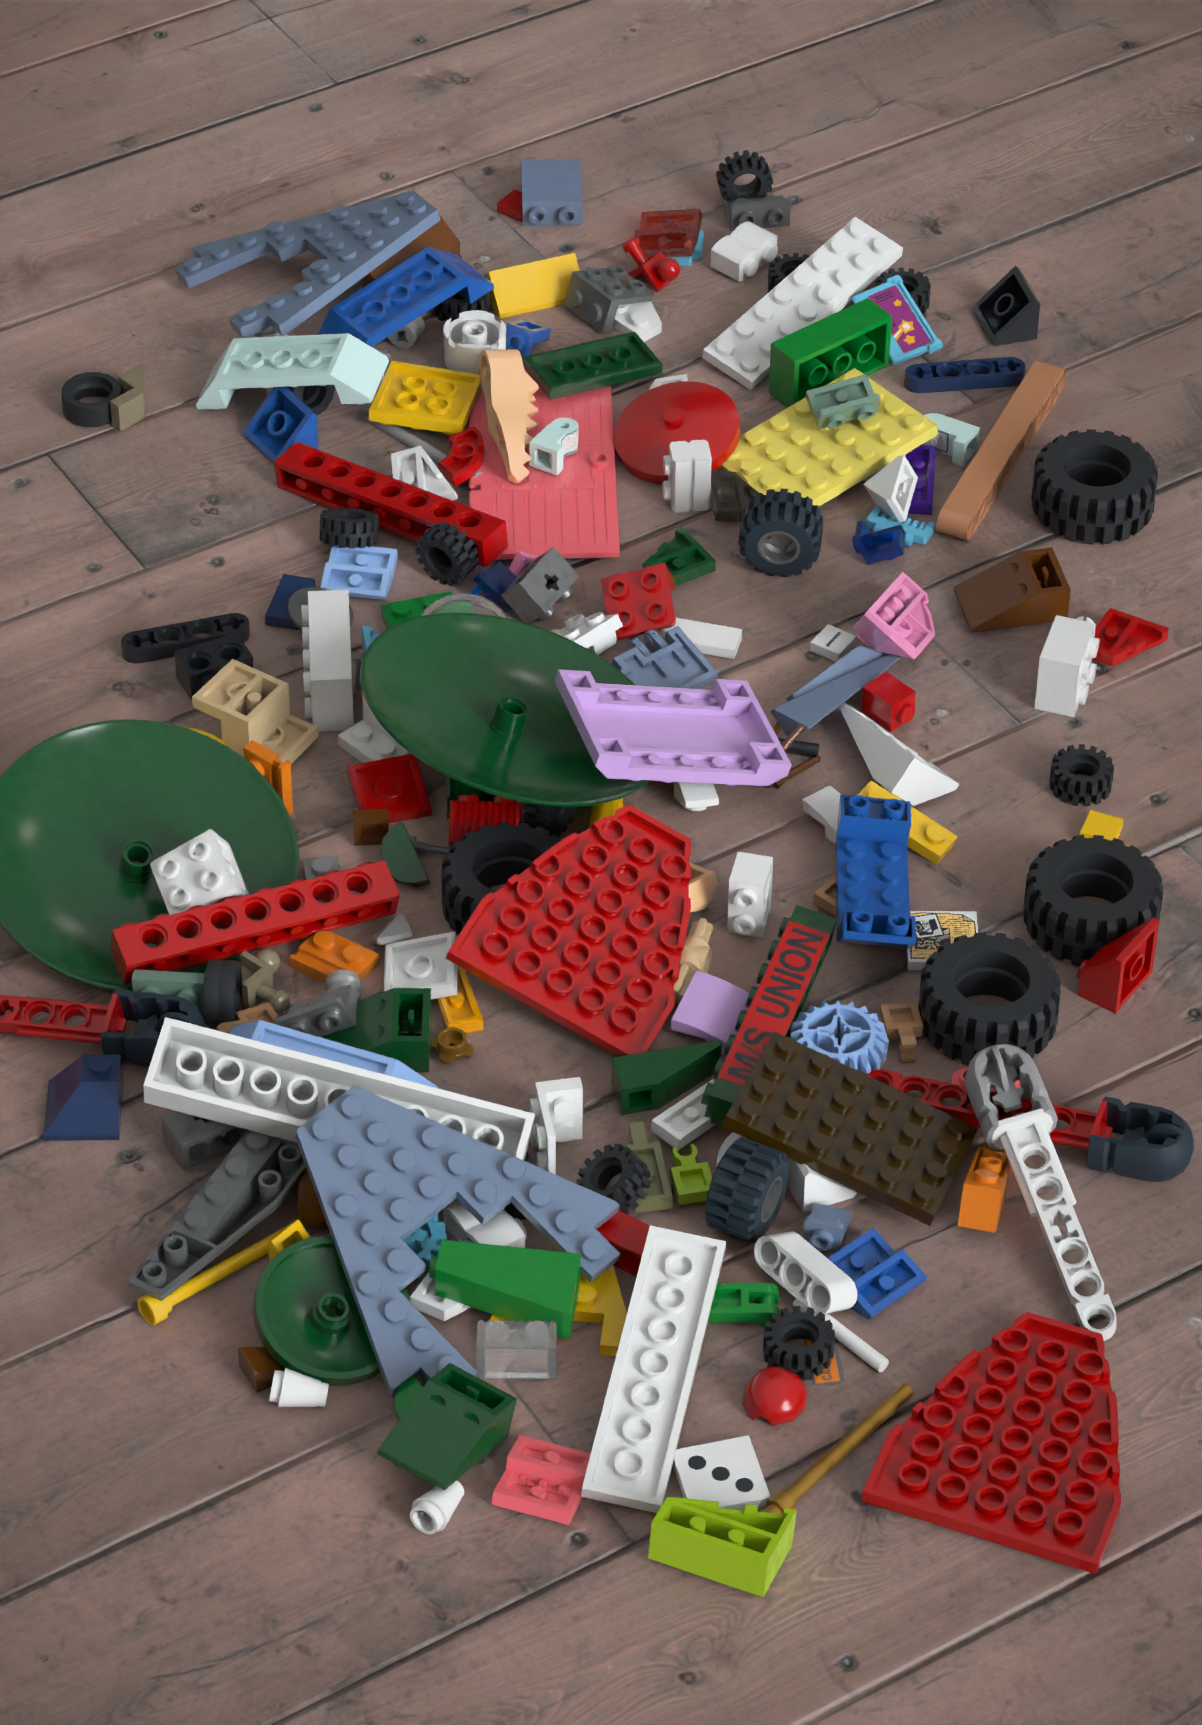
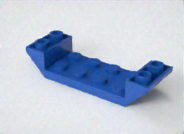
M426 247L330 308L317 335L349 333L370 347H373L455 293L471 304L493 290L494 284L458 255Z
M840 795L835 844L837 942L905 949L915 946L916 920L915 916H910L907 844L911 828L910 801L871 798L861 795Z

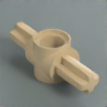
M706 918L694 921L688 936H686L684 949L681 954L679 978L673 986L676 1003L682 1000L696 971L708 974L712 956V949L708 942L713 931V925L708 923Z

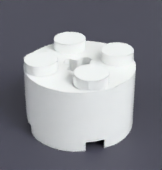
M479 310L464 311L459 313L458 319L451 322L450 318L444 325V363L449 370L479 374V359L482 350H506V325L502 320L501 323L496 321L492 313Z

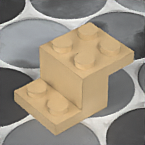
M234 659L192 696L193 708L221 720L222 740L226 742L230 749L244 757L243 747L253 740L278 754L280 761L289 760L292 764L319 738L317 726L290 715L289 683Z

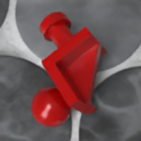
M631 237L622 245L624 252H629L637 264L634 269L627 273L633 278L638 275L647 279L655 292L660 291L679 276L680 265L676 260L665 258L661 251L647 259L639 247L640 241L638 238Z

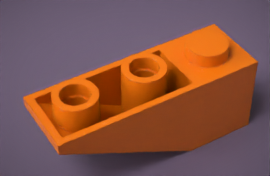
M988 1145L985 1147L978 1146L964 1181L957 1226L996 1233L1012 1172V1167L1004 1149L994 1150Z

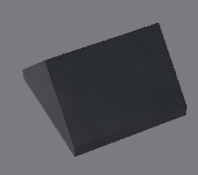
M1015 266L972 307L991 343L995 346L1037 339L1040 303L1020 268Z

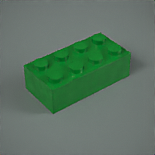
M866 298L772 342L770 349L769 394L788 408L805 398L806 391L825 386L854 368L869 376L888 367L892 315L869 298Z

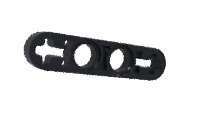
M229 613L127 633L121 639L122 657L127 662L134 664L175 657V651L236 632L245 643L250 638L249 619L240 613ZM198 633H209V634H210V635L207 636V637H196V636H194V635H196V634H198ZM166 639H175V640H177V641L174 642V643H168V644L162 642L163 640H166Z

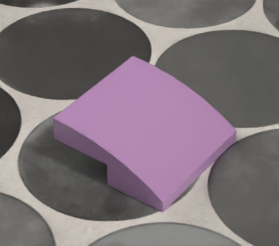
M696 971L671 1019V1030L704 1038L706 1042L721 1040V1054H724L730 1034L737 1035L738 1031H735V1026L741 1010L748 1011L749 1009L746 1007L749 993L723 979Z

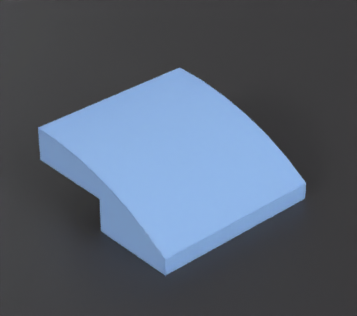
M332 546L329 562L325 563L321 588L348 590L349 597L386 600L396 569L398 551L397 549L366 546V548L355 547V549Z

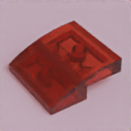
M700 209L642 212L640 228L635 230L634 237H637L640 241L639 247L647 258L660 251L665 257L692 256L699 238L703 215Z

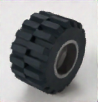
M782 488L780 492L770 489L767 490L766 495L762 493L755 495L754 500H749L746 504V509L743 510L738 539L741 556H746L745 562L749 566L755 565V570L760 573L763 571L768 572V576L780 574L781 577H789L791 573L796 576L802 574V569L809 570L813 562H816L819 558L824 520L823 515H820L821 510L818 505H812L813 500L808 496L805 498L801 497V493L798 491L790 493L788 489Z
M740 1137L733 1142L722 1156L710 1183L705 1209L707 1226L749 1243H756L768 1231L781 1207L789 1178V1158L786 1153L744 1137Z

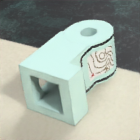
M929 413L924 415L937 424L938 435L922 445L936 446V450L952 456V463L963 467L978 451L980 427L942 414Z
M558 418L548 424L529 442V456L531 457L529 466L557 476L563 470L564 458L575 453L578 449V423L571 418Z

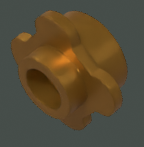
M450 1027L443 1029L437 1037L431 1040V1048L438 1051L440 1054L439 1060L445 1064L453 1063V1061H457L462 1057H470L474 1052V1047L467 1043L466 1033L459 1028Z

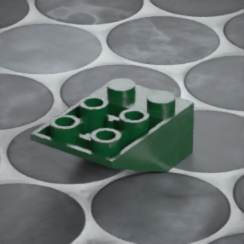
M392 988L357 1001L356 1025L322 1036L321 1038L397 1059L415 1072H429L432 1028L431 988Z
M449 1363L428 1380L378 1448L377 1454L394 1465L413 1473L429 1484L445 1491L508 1437L517 1398Z

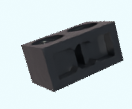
M237 632L174 652L176 678L191 701L192 696L232 659L253 668V656Z

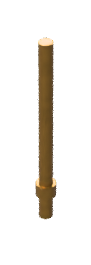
M902 1383L785 1491H778L767 1501V1507L762 1512L783 1514L784 1508L795 1509L797 1501L914 1395L913 1389L908 1384Z

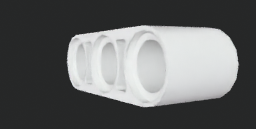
M789 1231L762 1236L756 1241L754 1257L759 1267L803 1305L813 1308L815 1314L819 1312L828 1314L847 1310L856 1303L857 1288L853 1280L796 1232Z

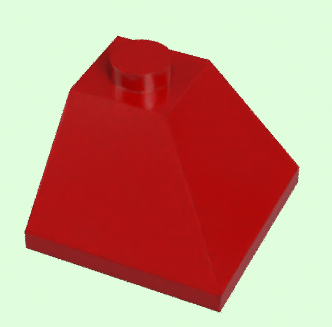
M1151 918L1099 949L1090 960H1084L1077 972V979L1080 980L1078 996L1116 1014L1153 972L1159 920Z

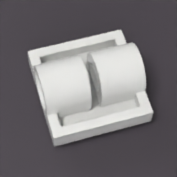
M598 612L589 617H584L583 614L573 616L565 621L566 626L561 630L555 629L551 632L572 640L599 655L616 644L617 637L615 631L623 625L618 614L603 615L602 612Z

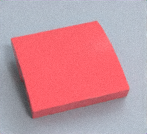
M519 1435L507 1456L506 1470L493 1490L492 1505L569 1525L582 1499V1485L591 1453Z

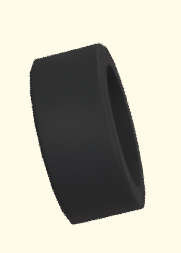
M85 372L73 376L62 386L63 414L73 424L83 427H99L111 423L110 401L122 395L119 382L109 374L100 372ZM89 396H99L106 398L103 401L95 403H84L78 401L82 398Z

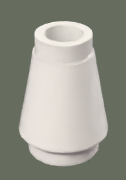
M285 1368V1371L275 1370L269 1401L278 1403V1407H325L329 1384Z
M456 1480L445 1491L436 1486L413 1502L412 1510L410 1511V1519L413 1525L425 1534H434L444 1530L461 1498L464 1496V1488L461 1483Z

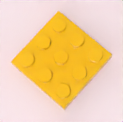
M391 361L370 406L369 421L380 422L383 425L406 426L414 430L437 431L445 435L459 433L464 430L482 389L480 374Z

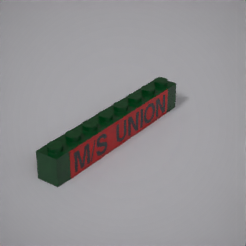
M796 905L791 918L784 917L778 933V937L781 939L780 941L773 940L767 960L770 963H763L759 971L757 984L760 985L759 987L752 986L748 995L746 1007L749 1009L748 1011L741 1010L737 1019L735 1031H738L737 1035L730 1034L724 1050V1055L727 1057L726 1059L719 1058L712 1078L716 1081L714 1084L708 1082L703 1093L701 1104L707 1105L705 1117L711 1118L710 1123L722 1127L729 1109L774 1032L790 1037L793 1022L797 1020L799 1013L802 1011L831 946L837 918Z

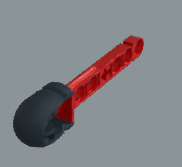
M116 989L112 994L109 1005L0 995V1016L5 1014L4 1018H0V1033L101 1044L103 1055L121 1054V1063L129 1060L134 1065L150 1066L165 1017L205 1027V1021L197 1007L187 999L174 995L140 992L138 995H135L133 991ZM39 1012L50 1014L49 1018L43 1023L36 1024L31 1022V1018ZM82 1016L85 1018L84 1022L78 1027H68L66 1025L71 1017ZM127 1021L138 1022L135 1034L125 1033Z
M874 1069L868 1074L865 1073V1075L886 1085L893 1086L905 1094L913 1090L920 1091L924 1095L918 1100L927 1102L951 1116L981 1128L968 1097L966 1086L918 1076L903 1077V1073L884 1069ZM990 1091V1100L991 1103L994 1104L992 1101V1097L995 1096L997 1093ZM1106 1096L1100 1104L1098 1113L1052 1104L1058 1120H1063L1069 1124L1065 1129H1053L1049 1134L1052 1143L1088 1150L1089 1169L1106 1172L1112 1168L1116 1175L1148 1182H1163L1183 1173L1189 1165L1194 1150L1193 1134L1187 1122L1171 1110L1136 1102H1130L1124 1106L1120 1099ZM946 1098H955L960 1101L958 1105L953 1107H946L940 1102ZM1021 1099V1108L1005 1112L1001 1106L995 1105L998 1111V1121L1013 1117L1018 1113L1032 1111L1030 1100ZM1112 1133H1117L1124 1136L1122 1140L1112 1139L1111 1135Z

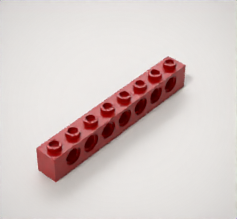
M298 441L274 461L278 488L329 508L338 509V507L348 509L352 507L354 509L361 508L365 509V511H373V513L379 516V527L411 540L418 541L421 536L438 522L442 524L449 522L450 527L453 524L459 526L458 532L464 530L467 533L465 538L473 540L474 544L471 547L477 548L478 554L475 556L479 558L476 565L486 568L508 548L505 520Z
M385 860L375 863L364 862L355 868L340 872L332 870L320 877L308 880L297 879L285 886L273 889L269 887L262 888L254 894L242 897L231 896L219 903L207 906L196 905L184 912L172 915L161 914L152 920L137 924H123L117 929L112 930L110 951L125 985L132 983L134 969L175 972L206 964L209 960H221L240 955L244 951L252 952L313 936L319 931H332L396 914L400 893ZM350 891H356V892H359L360 894H354V893H352V892H350ZM317 900H324L328 903H321ZM288 908L293 910V912L285 911L284 909ZM249 917H255L260 920H252ZM215 926H222L226 929H218ZM180 935H189L192 938H184ZM146 944H155L157 947H149Z

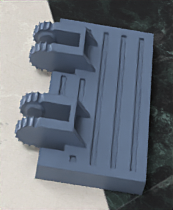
M679 626L668 630L664 639L653 629L645 632L644 641L652 653L642 644L639 638L629 640L627 642L628 651L614 657L612 662L614 667L638 686L701 689L714 682L718 675L715 668Z

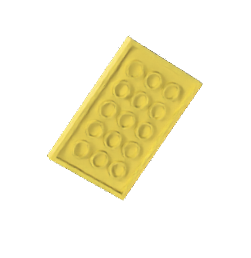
M854 368L829 384L864 374ZM868 377L874 394H879L881 399L878 413H875L871 418L866 420L854 419L845 422L838 428L828 429L826 427L818 430L805 397L742 434L732 455L716 470L754 498L759 493L766 495L767 490L774 489L775 492H780L782 488L788 489L790 493L798 491L803 498L808 496L813 500L812 505H818L819 507L881 470L897 456L905 455L937 436L938 427L933 421Z

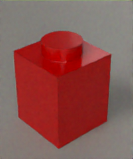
M885 672L863 686L861 713L889 732H892L902 724L908 723L914 717L916 691L888 672Z

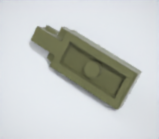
M644 1121L629 1123V1143L622 1144V1146L630 1148L648 1166L647 1169L651 1174V1177L647 1178L651 1182L650 1188H643L647 1196L644 1200L641 1198L636 1200L639 1206L634 1209L635 1213L673 1209V1197L660 1141H648Z

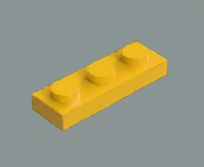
M872 780L858 794L871 798L901 800ZM911 806V828L907 846L937 865L953 848L958 836Z

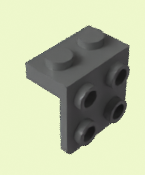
M610 265L608 268L601 269L587 268L583 271L572 272L563 305L599 332L609 333L612 330L619 305L652 301L654 293L647 289L643 282L629 276L626 270L620 266Z

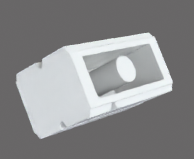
M691 440L690 443L686 441L671 442L669 444V455L663 456L664 474L669 475V481H663V498L670 501L671 511L674 513L689 512V510L708 511L710 508L712 457L708 441Z

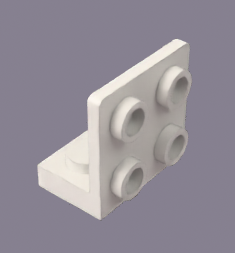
M362 691L363 720L338 735V746L362 763L411 754L388 734L377 721Z
M212 829L166 853L150 864L169 915L184 912L196 905H211L227 897L249 895L229 843Z
M580 1077L535 1082V1098L529 1099L530 1113L535 1114V1124H533L530 1141L532 1147L538 1146L539 1152L535 1154L536 1166L555 1175L556 1142L582 1139L583 1087Z

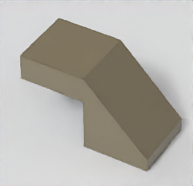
M143 363L118 376L122 395L111 400L110 407L112 427L120 432L145 418L148 382L146 365Z

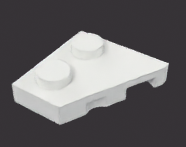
M651 301L630 303L618 306L612 328L621 334L634 331L645 342L662 332V322Z
M421 446L391 454L393 478L452 501L458 499L454 489Z

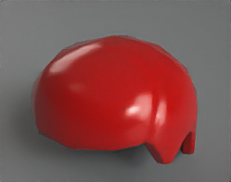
M770 1366L759 1370L748 1382L744 1390L742 1405L752 1420L762 1417L767 1419L771 1426H775L779 1423L794 1421L803 1412L807 1391L799 1376L785 1368Z

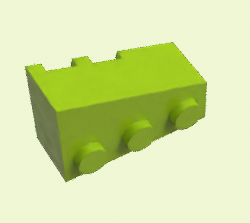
M666 1497L651 1524L648 1559L764 1597L792 1547L797 1509L784 1508L783 1514L757 1512L758 1505L745 1504L744 1510L719 1508L718 1501Z

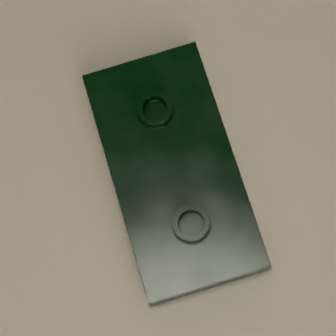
M634 331L523 357L524 369L549 400L662 374L663 364Z

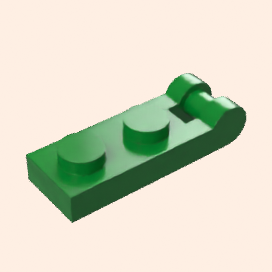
M717 1283L708 1323H758L760 1326L765 1327L766 1322H770V1317L774 1313L780 1316V1310L776 1306L779 1301V1289L773 1283ZM749 1302H757L758 1304H749Z

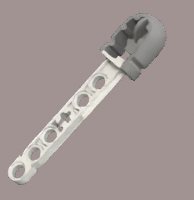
M1009 1044L989 1046L977 1052L969 1063L965 1078L966 1091L984 1138L990 1148L1005 1150L1031 1217L1036 1216L1069 1300L1075 1307V1315L1080 1327L1102 1334L1103 1340L1106 1341L1115 1334L1117 1327L1116 1312L1109 1295H1104V1282L1073 1208V1205L1076 1204L1075 1197L1049 1135L1056 1127L1057 1115L1049 1100L1036 1064L1030 1055L1021 1048ZM1020 1080L1021 1088H1016L1014 1082ZM995 1088L997 1093L992 1097L994 1104L990 1100V1089ZM1021 1099L1030 1100L1032 1111L998 1121V1111L995 1105L1001 1106L1005 1112L1021 1108ZM1037 1155L1044 1158L1046 1162L1042 1167L1032 1169L1027 1167L1024 1161L1030 1156ZM1049 1186L1056 1189L1058 1195L1052 1200H1043L1038 1197L1037 1191L1042 1187ZM1056 1220H1061L1062 1224H1066L1067 1238L1063 1240L1059 1227L1054 1225ZM1068 1250H1078L1083 1254L1084 1258L1077 1264H1069L1062 1259V1255ZM1081 1282H1090L1095 1285L1097 1290L1090 1296H1081L1075 1291V1287ZM1101 1314L1106 1316L1110 1323L1103 1329H1095L1088 1324V1319L1093 1315Z

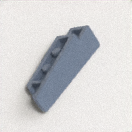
M857 646L786 698L788 702L774 708L770 712L787 737L799 724L804 725V730L801 732L803 733L900 659L901 656Z

